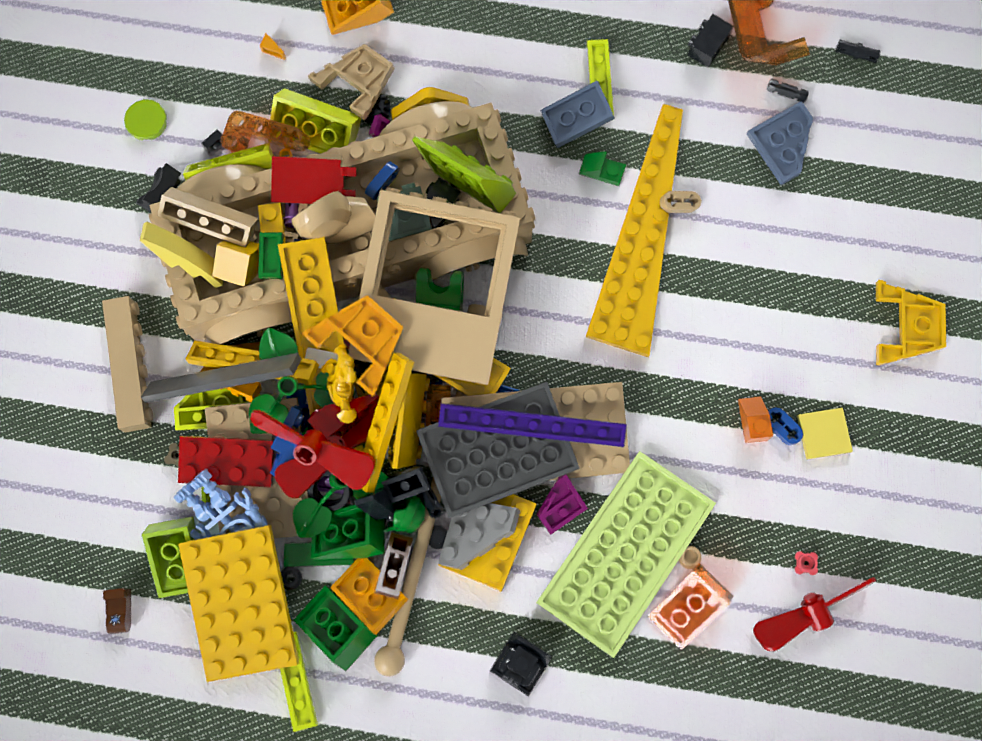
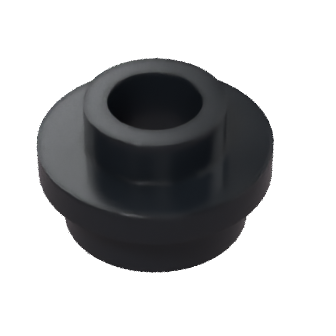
M290 566L285 567L281 571L285 589L293 590L299 587L302 582V573L298 568ZM294 574L295 580L291 583L288 582V575Z

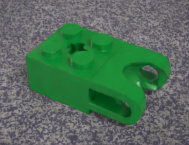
M420 268L416 277V303L463 312L464 272L454 271L450 278V285L440 287L432 281L430 269Z

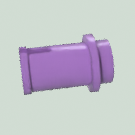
M285 203V217H283V220L288 228H294L291 220L298 214V203Z

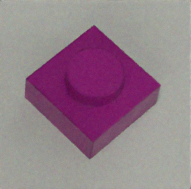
M375 115L369 135L373 138L379 136L391 121L382 115Z

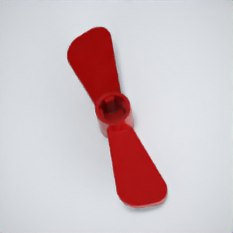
M375 409L368 413L344 436H330L326 440L352 449L366 443ZM293 459L276 468L275 479L284 494L295 499L301 497L327 469L316 461L312 465H303L296 459Z
M254 410L251 413L250 420L257 428L297 445L294 449V457L299 463L312 465L316 461L354 490L363 488L369 481L375 469V460L371 454L328 442L324 434L318 430H308L303 436L263 411Z
M872 577L825 602L821 594L809 593L803 597L800 608L757 622L753 628V633L765 650L777 651L809 626H811L813 631L825 630L834 624V619L828 607L869 587L876 582V579Z

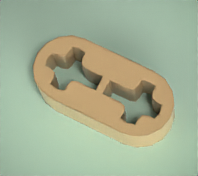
M669 191L660 199V207L667 213H692L701 205L699 194L693 191ZM670 198V201L677 203L672 205L670 202H667V200ZM689 199V200H690L691 202H693L694 204L691 206V203H689V202H684V201H686V200Z

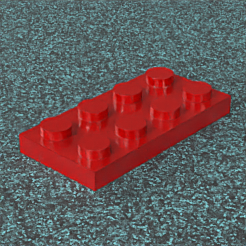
M180 436L178 483H191L199 473L207 469L212 475L210 481H215L217 485L272 487L273 475L270 472L274 463V450L271 449L274 440Z

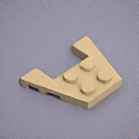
M363 44L341 56L342 60L334 64H326L323 66L324 69L316 74L315 72L310 73L308 78L322 90L337 76L355 87L362 94L349 107L353 113L365 120L395 68L393 63Z

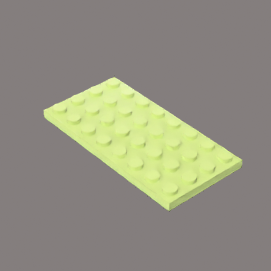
M639 451L536 603L614 658L716 503Z

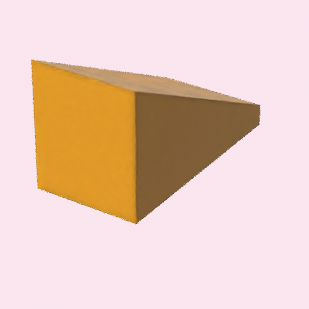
M265 33L259 45L261 51L286 61L287 58L284 51Z

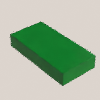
M282 232L259 233V279H283V269L278 244L284 243V234Z

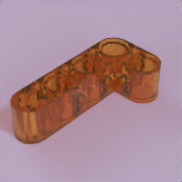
M234 111L230 114L221 138L222 146L232 153L247 149L251 138L267 143L270 142L271 144L298 152L306 151L311 142L309 136L297 127L242 111ZM281 131L280 136L276 137L277 133Z

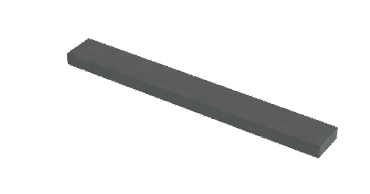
M298 353L152 381L145 389L141 398L146 403L294 375L299 366L301 357Z

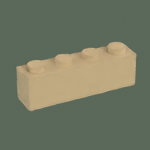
M173 187L162 195L157 215L246 247L253 239L258 221L256 217Z

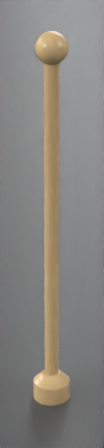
M471 304L468 307L467 313L484 316L486 306ZM457 389L455 397L468 395ZM433 477L430 487L440 503L441 496ZM427 508L424 522L418 529L401 591L409 600L394 616L387 645L381 647L374 657L376 670L388 677L397 675L405 664V657L400 647L435 519L430 517Z

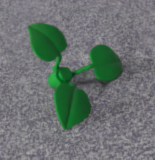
M273 328L266 329L259 346L260 360L298 353V347L293 338ZM320 372L316 377L317 385L299 384L295 377L286 376L278 382L277 387L280 394L277 400L269 394L259 395L254 398L249 407L250 432L253 434L268 433L257 428L251 422L250 417L254 410L263 411L283 423L289 411L280 402L284 395H292L298 389H316L314 399L320 407L334 404L327 389L329 373Z
M307 427L302 434L304 435L311 428ZM380 471L375 490L384 487L382 482L389 478L382 471ZM333 474L329 477V484L332 488L319 503L315 499L305 498L295 505L292 517L299 538L314 537L329 526L332 513L329 508L322 505L333 492L347 487L345 483ZM362 488L358 490L353 489V495L356 499L369 494Z

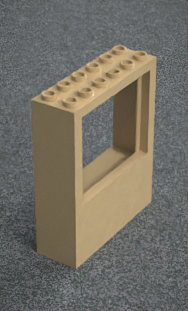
M387 188L386 191L380 190L359 299L368 295L404 327L393 352L401 353L414 362L412 371L488 385L520 217H515L516 213L510 211H502L501 214L492 212V208L479 206V209L470 208V204L457 201L456 204L446 203V199L440 197H433L432 200L423 198L424 195L414 192L404 195L400 194V190L394 188ZM394 209L501 230L484 316L378 296ZM350 343L348 355L352 359L372 363Z

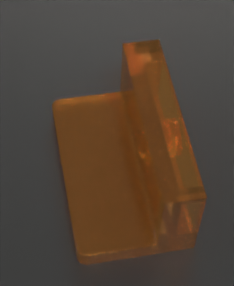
M428 385L426 427L439 422L441 398L451 397V385Z

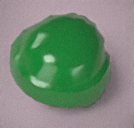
M413 495L403 499L406 508L394 512L393 521L388 523L384 532L394 530L397 532L413 533L422 526L426 517V507L421 498Z

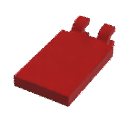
M272 156L271 202L313 204L322 197L336 191L344 196L356 197V190L343 189L344 176L356 177V167H342L341 160Z

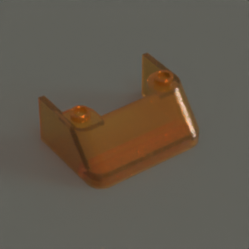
M728 0L739 52L745 61L779 65L810 55L805 37L783 44L767 45L760 11L770 7L774 0Z

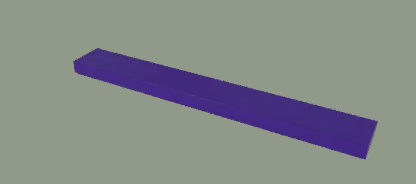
M441 403L438 427L624 447L627 424Z

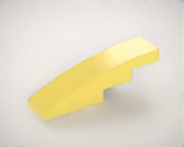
M149 222L143 223L139 241L171 268L179 265L193 278L201 275L215 288L223 285L222 279L212 277L215 259L209 254L168 230Z

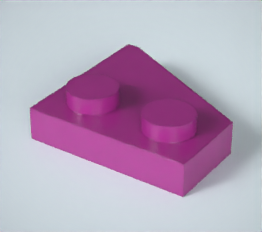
M565 474L558 477L536 515L551 535L588 508Z

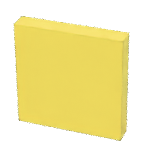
M843 408L797 415L798 425L803 431L802 443L806 460L853 452Z

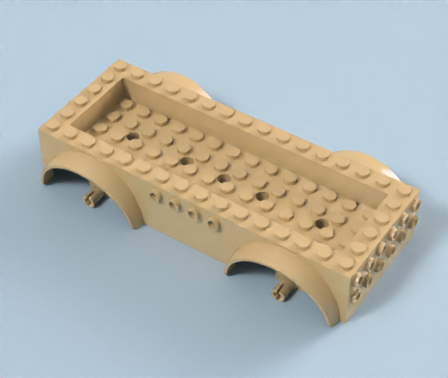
M451 101L425 104L395 118L377 137L361 142L353 141L348 146L330 148L327 152L310 154L306 157L341 160L342 167H356V177L344 176L343 189L356 190V197H364L376 214L378 201L366 195L365 190L389 161L397 165L400 171L387 188L402 191L401 186L415 183V187H421L422 194L424 195L423 198L427 199L425 192L431 182L435 183L439 178L438 175L434 174L413 143L412 139L414 136L444 142L451 147L455 145L467 157L472 155L479 161L480 165L490 166L500 177L505 175L513 182L512 187L516 195L503 211L516 213L515 217H520L513 255L528 256L526 244L532 242V229L535 228L534 220H536L532 207L528 208L527 200L529 199L526 188H521L520 181L522 178L519 168L514 167L513 161H515L512 148L508 149L506 131L501 129L499 123L501 122L498 109L494 110L492 102L474 108L463 103ZM236 164L211 168L190 177L177 188L178 190L258 218L256 227H260L258 205L280 203L271 202L272 168L266 170L253 165ZM461 191V200L459 202L468 203L470 208L479 209V206H485ZM160 202L150 205L152 213L149 214V219L152 224L187 240L215 259L217 245L223 239L157 216ZM281 203L283 217H285V203ZM447 219L442 227L388 241L380 285L383 286L382 288L414 278L416 281L420 268L431 270L432 281L463 267H466L467 272H472L471 265H473L475 271L480 268L479 262L496 257L501 230ZM284 223L285 232L298 234L295 228H288ZM349 240L341 243H326L336 301L340 302L359 296L369 249L353 253ZM160 259L163 267H166L168 272L165 275L169 288L172 287L173 295H170L174 308L178 310L179 315L176 316L177 324L180 329L184 330L186 335L189 334L196 341L222 345L237 337L255 331L257 336H263V331L265 332L269 327L292 322L284 275L283 279H259L257 273V276L246 286H240L223 280V285L215 288L201 275L193 278L179 265L171 268Z

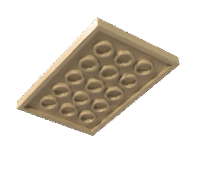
M298 397L282 399L280 404L285 405L288 411H290L292 406H299ZM251 403L205 408L208 437L275 440L276 438L275 435L270 433L253 434L250 432L249 407ZM301 424L298 429L294 427L293 430L302 434ZM274 450V461H275L276 454H280L279 452H277V451H275V450ZM273 476L272 487L216 485V487L227 491L231 496V500L227 502L226 506L235 500L234 495L236 492H239L241 498L246 499L242 491L244 488H247L251 493L253 504L258 505L259 513L261 516L264 515L267 525H271L274 539L297 536L292 517L293 509L299 501L309 498L308 490L299 498H290L284 494L276 482L275 476ZM237 504L236 508L227 515L232 518L238 514L245 513L246 509ZM221 521L218 522L219 531H221V529L224 526V524H222L223 522Z

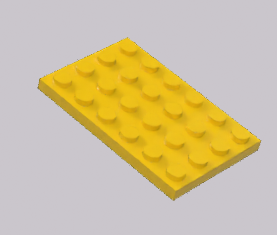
M271 525L178 544L207 682L296 666L300 663Z

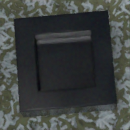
M216 129L201 143L203 149L208 154L212 151L217 152L224 145V136Z

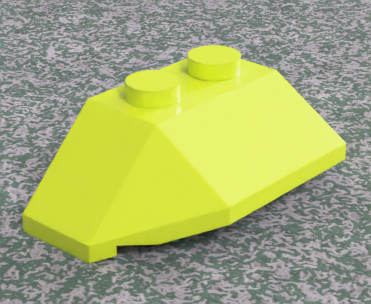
M226 388L186 395L174 407L175 430L207 429L206 407L251 402L246 401V397L242 395L238 397L232 395L231 391Z

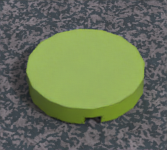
M143 99L136 101L125 112V127L138 140H153L160 136L167 126L165 110L159 103L153 100Z

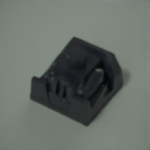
M513 631L489 671L529 697L553 656Z

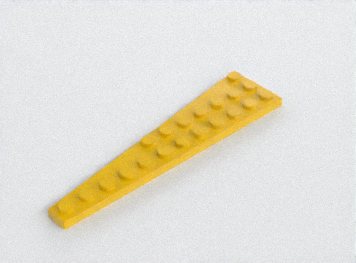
M667 104L662 105L586 334V338L648 358L650 356L669 213L660 207V199L667 192L672 191L683 114V109Z

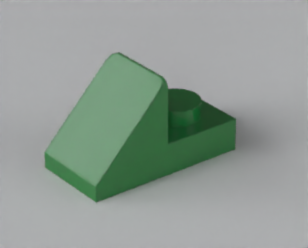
M605 151L585 154L579 175L620 186L626 164L607 159V152Z

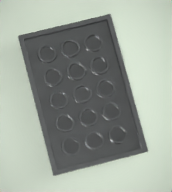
M547 382L479 407L560 417ZM439 422L416 430L449 518L580 469L570 441L438 427Z

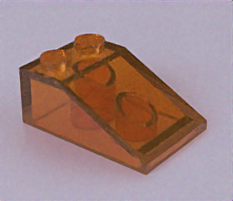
M698 563L647 617L682 650L730 605L734 596L704 566Z

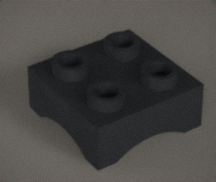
M167 163L163 168L159 167L154 173L152 187L145 195L139 197L136 204L151 213V204L161 202V197L171 187L177 188L181 180L178 178L181 172Z

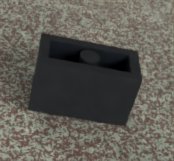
M712 13L708 20L704 19L701 23L698 35L691 37L687 45L690 47L687 56L709 68L730 38L734 26Z

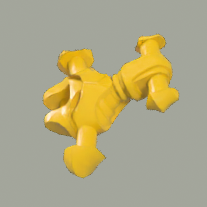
M340 343L334 349L338 360L330 358L321 366L322 373H329L327 389L334 404L341 408V412L337 414V417L343 423H351L356 418L357 412L350 408L349 402L353 397V382L357 379L353 371L354 361L347 355L346 345Z

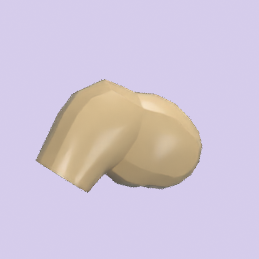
M336 191L311 204L297 214L291 222L302 238L316 239L325 237L326 243L331 244L348 241L372 231L376 214L364 197L344 196Z

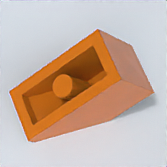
M761 396L738 399L745 444L771 439L773 432L770 414Z

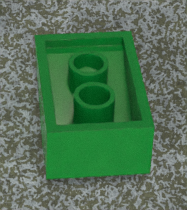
M356 505L331 511L332 518L329 526L320 534L312 537L311 541L312 560L356 559L384 554L385 518L376 521Z
M326 585L293 620L330 661L344 671H347L378 636L372 633L355 613Z

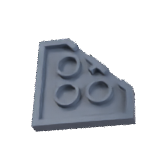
M802 101L753 127L746 134L780 185L799 176L802 171L808 136L813 122L812 115Z

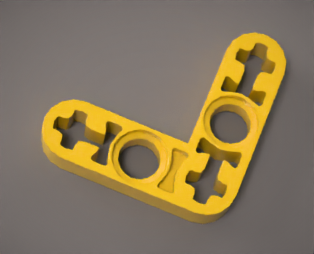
M426 87L395 106L391 110L392 121L401 114L425 104L451 101L469 105V100L467 97L445 90Z

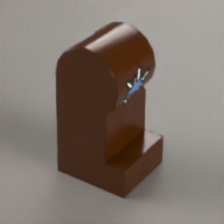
M131 589L103 590V600H105L107 614V633L129 632L131 628Z

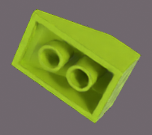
M194 516L149 524L141 534L159 598L188 593L178 544L196 540L190 535L192 529H195Z

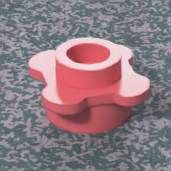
M799 551L795 554L797 566L794 570L797 574L809 573L810 575H816L818 573V555L816 553L804 554Z

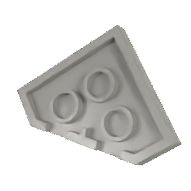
M488 503L452 517L438 564L463 570L477 556L481 557L494 548L498 541L514 534L520 510L514 507Z

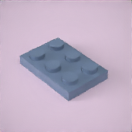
M598 81L540 110L557 148L615 119Z

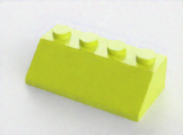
M284 88L273 97L268 135L287 141L289 132L294 133L292 144L321 154L327 152L330 148H341L356 141L361 118L355 113Z
M270 142L187 165L183 176L187 180L211 168L236 164L253 165L266 170L271 169L272 156L274 155Z

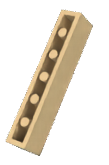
M129 296L104 300L102 304L118 429L126 433L152 428L153 411L149 407L148 402L145 403L141 398L147 388L145 378L148 377V371L146 366L143 365L142 357H145V349L140 342L142 327L137 319V315L140 314L138 303L134 302Z

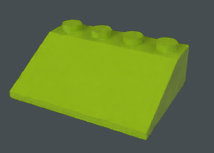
M415 136L412 139L434 174L485 206L492 208L493 211L501 214L516 195L512 187L513 182L505 175L500 177L490 166L480 165L475 157L472 155L467 157L457 146L452 145L451 147L444 142Z

